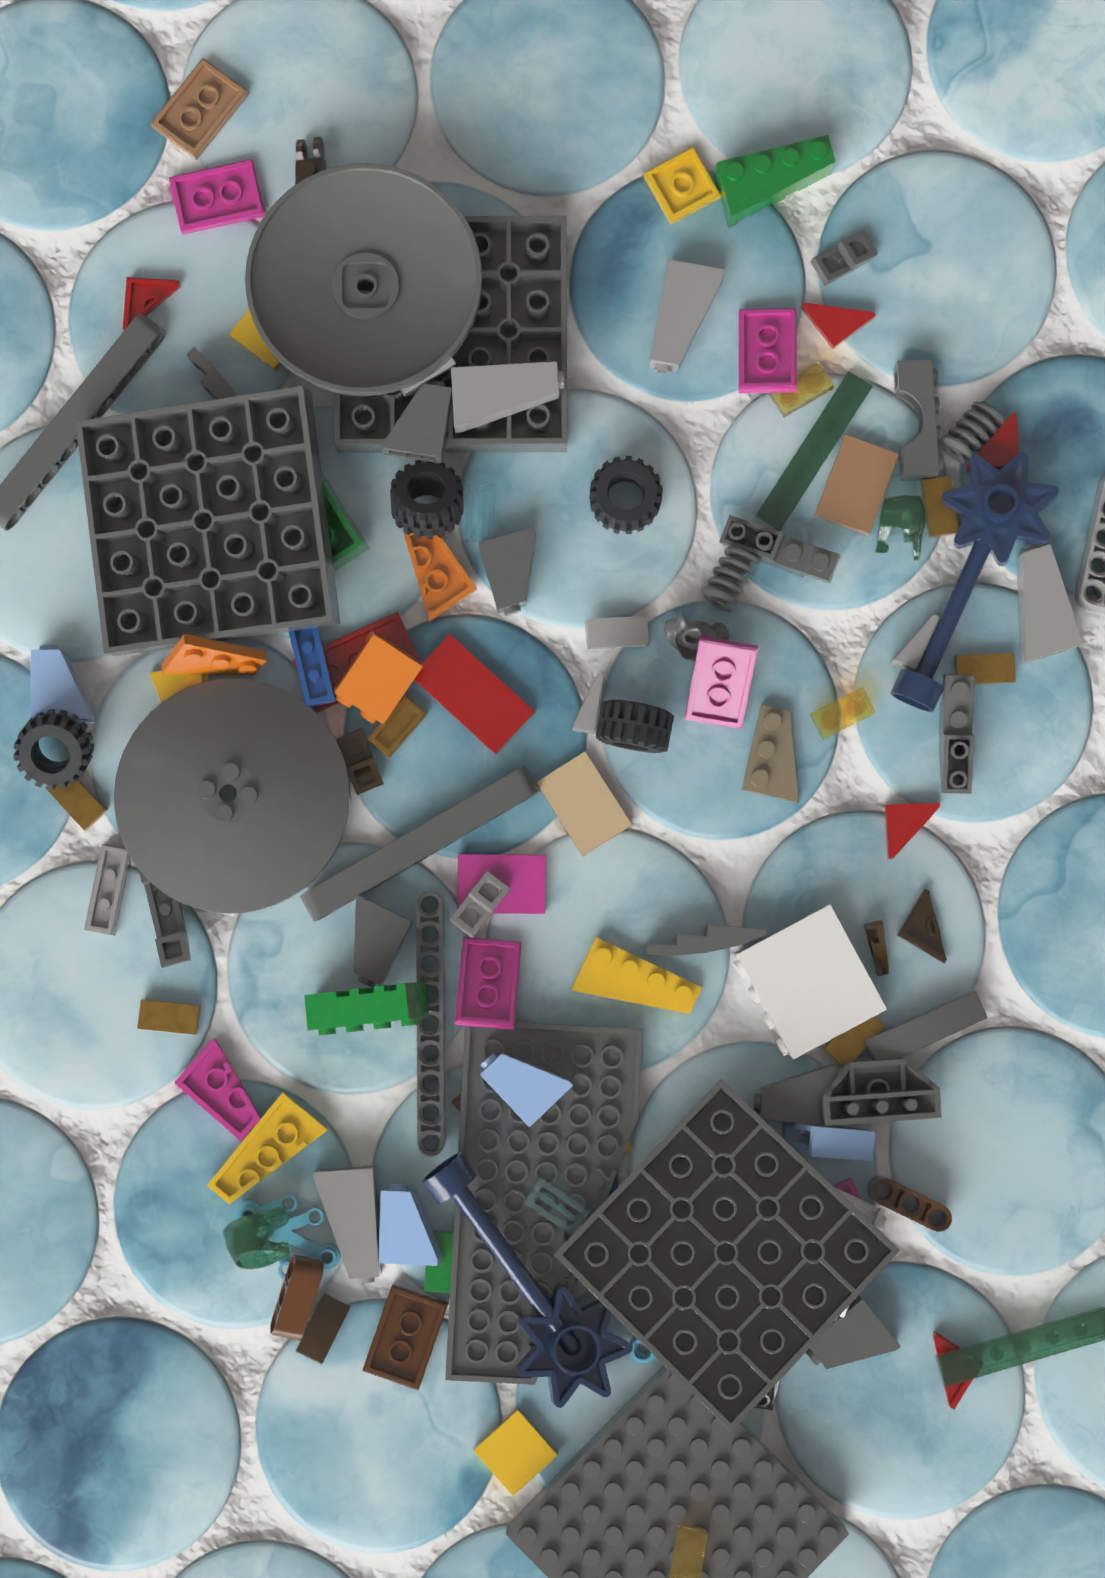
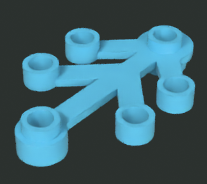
M287 1193L281 1199L263 1205L254 1200L243 1201L237 1206L234 1218L240 1228L248 1231L254 1250L252 1261L256 1265L263 1266L271 1258L270 1250L264 1247L260 1228L271 1234L280 1263L278 1274L282 1279L285 1278L282 1268L284 1265H289L291 1260L286 1242L319 1260H323L322 1255L324 1252L332 1253L333 1260L331 1262L324 1261L325 1269L335 1267L340 1261L341 1254L336 1245L327 1243L321 1246L292 1231L309 1224L312 1226L320 1225L325 1218L324 1211L321 1208L313 1207L307 1213L275 1222L266 1216L281 1210L285 1212L294 1211L299 1203L295 1194ZM290 1197L294 1200L292 1208H287L284 1205L285 1198ZM246 1210L254 1213L252 1221H247L244 1218ZM312 1211L320 1213L321 1218L318 1222L311 1220L310 1213ZM258 1251L266 1253L265 1261H259L256 1258Z

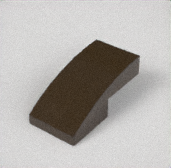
M361 728L336 738L347 765L349 778L357 795L384 784Z
M324 1293L295 1352L322 1365L350 1310V1306Z

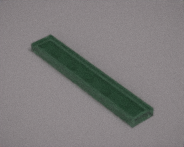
M848 371L756 514V517L781 531L873 387L872 385Z
M1105 1307L936 1355L942 1383L947 1387L1105 1340Z

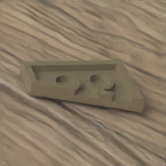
M766 705L760 706L742 791L799 803L790 711Z

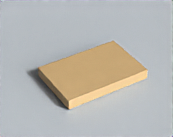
M586 752L581 753L536 782L582 856H585L632 826Z

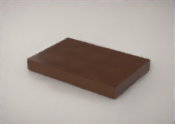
M392 1284L362 1371L419 1390L448 1303Z

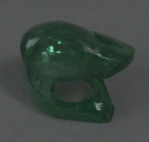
M904 494L883 500L875 553H887L889 546L886 541L891 530L901 528L904 543L911 542L913 561H919L923 531L926 525V508L920 495Z
M277 1207L238 1218L225 1227L223 1236L226 1249L237 1267L251 1270L263 1268L291 1253L288 1241L280 1243L269 1241L274 1231L286 1225L289 1221L288 1212L284 1207Z

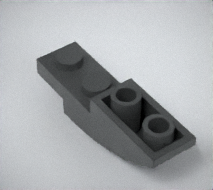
M729 515L719 541L727 547H737L746 550L768 565L801 577L808 576L829 584L840 559V554L787 537L783 532Z
M943 674L944 689L939 715L941 793L972 794L974 675Z

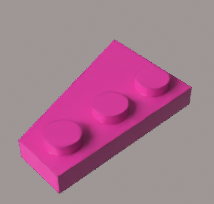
M216 1038L209 1042L174 1082L239 1141H242L261 1119L259 1112Z

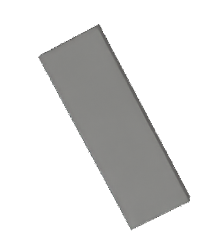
M106 844L101 845L84 927L86 931L115 936L131 859L126 848Z

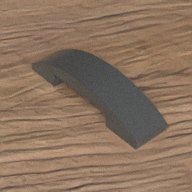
M139 870L141 882L145 886L157 939H155L161 967L165 968L190 961V947L181 903L159 890Z

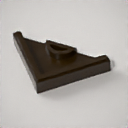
M924 889L897 936L938 961L945 963L947 958L930 899V892Z
M883 921L865 923L864 930L877 976L889 974Z

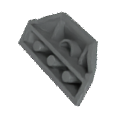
M905 1058L846 1062L822 1095L824 1126L942 1118L940 1088Z

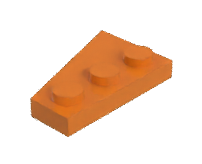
M404 533L429 622L477 591L476 586L442 538L435 535L432 540H427L426 536H421V539L414 538L413 533L410 535Z
M184 634L162 662L161 670L162 674L255 675L267 661L266 651Z

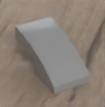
M647 616L585 620L587 649H614L617 647H645L649 645Z
M487 871L449 921L473 938L509 892L510 888Z

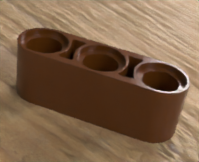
M875 1176L869 1181L867 1186L868 1194L878 1204L936 1232L945 1231L951 1225L952 1214L944 1205L885 1176ZM880 1183H888L890 1189L888 1195L884 1198H878L875 1192L876 1187ZM908 1196H914L916 1199V1206L911 1211H905L902 1205L903 1200ZM935 1209H941L943 1212L941 1222L931 1224L929 1218L931 1212Z
M295 1254L291 1257L272 1316L270 1335L298 1341L302 1339L323 1275V1260Z

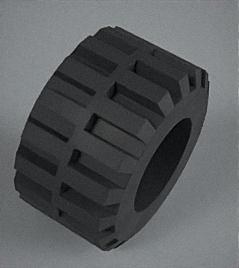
M619 456L613 458L611 463L606 461L602 465V469H598L595 472L594 479L590 485L591 512H594V518L597 522L601 521L603 523L602 527L607 530L612 528L614 529L613 533L617 534L620 531H625L627 535L632 534L634 530L638 532L644 530V526H649L653 522L654 517H657L662 501L663 488L660 485L658 473L654 474V468L650 464L648 466L644 465V460L640 458L634 461L632 456H626L624 460H620ZM622 481L632 482L637 485L643 493L641 504L629 510L614 506L608 496L609 490L613 485Z
M417 460L415 465L408 463L404 466V471H397L395 474L396 479H392L390 489L392 518L395 519L397 527H403L405 534L410 535L413 533L414 538L421 539V536H426L427 540H432L435 535H438L439 538L445 536V531L451 533L455 529V524L459 525L464 510L463 485H461L460 476L455 475V470L452 467L446 468V464L443 462L435 464L429 461L422 463L421 460ZM424 495H431L440 499L431 504H422L415 501L416 498Z
M626 700L603 701L595 737L602 743L628 750L647 753L668 751L674 715L663 708Z
M49 709L46 714L42 711L26 723L14 743V749L17 750L13 755L14 761H20L17 766L19 772L25 771L27 773L24 777L27 781L34 779L36 781L35 786L41 788L43 784H47V789L54 790L56 785L60 789L66 788L69 782L72 785L83 775L93 757L91 754L94 751V744L91 743L93 739L92 733H86L85 731L88 727L85 722L78 723L79 717L73 714L72 717H69L66 710L61 709L56 714L55 709ZM48 736L60 739L68 747L70 759L62 762L48 759L40 750L39 739Z

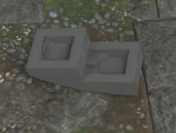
M862 230L841 240L837 246L813 257L810 262L822 283L826 286L872 260L878 255V252L866 232Z

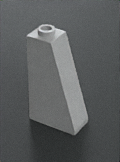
M668 259L649 367L654 368L655 372L671 374V371H678L722 285L725 269Z
M557 362L452 367L451 379L455 433L464 432L558 399L559 389H564L563 371H558Z
M1039 544L1026 546L1023 548L1024 552L1017 557L1019 641L1022 664L1077 648L1084 643L1051 544L1042 547Z
M375 1166L315 1170L313 1178L349 1279H357V1283L375 1282V1277H380L382 1273L381 1263H379V1221Z

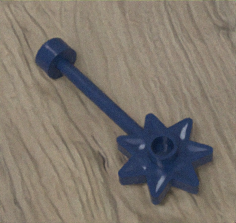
M1025 452L1018 453L1000 471L977 454L972 455L969 463L971 485L945 491L942 495L943 505L964 517L954 537L955 548L962 549L973 546L916 672L901 669L890 694L903 703L926 712L934 711L944 689L940 683L933 680L934 674L990 551L997 565L1005 566L1016 540L1039 545H1046L1049 541L1050 533L1038 513L1057 499L1059 489L1054 485L1028 482V455Z
M461 1152L442 1162L424 1177L422 1183L438 1204L452 1197L537 1314H522L517 1319L519 1326L535 1345L516 1365V1372L524 1378L548 1377L551 1402L558 1408L565 1406L580 1384L602 1397L610 1396L611 1387L605 1364L631 1353L633 1349L632 1344L627 1340L607 1332L612 1313L598 1299L580 1308L569 1290L562 1285H558L555 1288L551 1302L467 1187L477 1174Z

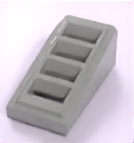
M933 614L926 620L893 658L892 665L911 671L917 668L939 621V616Z
M597 673V676H595L572 728L575 732L596 733L605 679L602 673Z

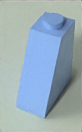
M40 645V650H31L30 719L42 711L46 714L49 709H55L56 714H58L62 709L67 711V716L72 717L73 714L79 717L78 723L95 722V715L67 654L58 650L56 645Z
M503 1052L498 1056L492 1053L481 1064L483 1070L480 1072L482 1078L529 1127L573 1086L567 1078Z
M783 1121L782 1138L799 1154L810 1157L873 1161V1152L876 1148L875 1131L844 1126H822Z
M390 1183V1188L381 1190L379 1263L438 1266L443 1262V1255L417 1190L408 1189L407 1183Z

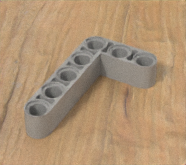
M1103 475L1098 482L1075 591V601L1082 609L1105 614V545L1101 544L1097 539L1098 533L1105 534V513L1103 512V505H1105V475ZM1092 560L1101 563L1103 567L1102 573H1097L1092 569ZM1086 588L1093 589L1096 592V601H1091L1086 597Z

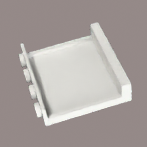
M831 905L822 907L813 914L734 954L737 961L733 962L741 978L747 977L751 985L747 990L755 1004L760 1002L765 1011L761 1015L769 1030L774 1028L779 1039L775 1043L783 1057L788 1055L790 1059L794 1060L887 1010Z

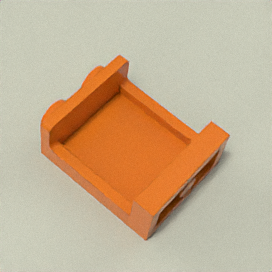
M371 630L365 639L366 644L339 684H335L333 690L337 694L335 699L348 708L352 705L362 710L360 715L371 723H375L377 720L384 724L423 666L419 660Z

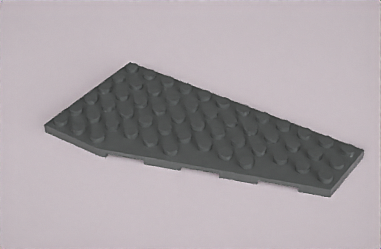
M515 1022L514 1030L465 1026L458 1153L461 1152L477 1174L467 1187L552 1302L554 1290L558 1285L566 1287L571 1293L576 1277L554 1254L608 1198L628 1142L638 1121L643 1029ZM503 1052L569 1079L573 1086L529 1127L480 1075V1072L483 1070L481 1064L492 1053L498 1056ZM455 1203L445 1380L535 1385L538 1377L524 1378L516 1372V1365L535 1345L519 1326L517 1319L522 1314H537Z

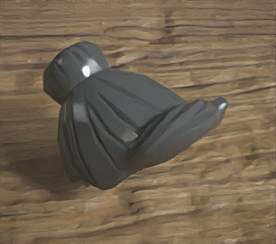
M682 612L678 613V618H672L666 621L664 625L665 637L685 660H696L700 636L729 640L730 637L729 630L724 624L716 622L710 625L704 621H687Z

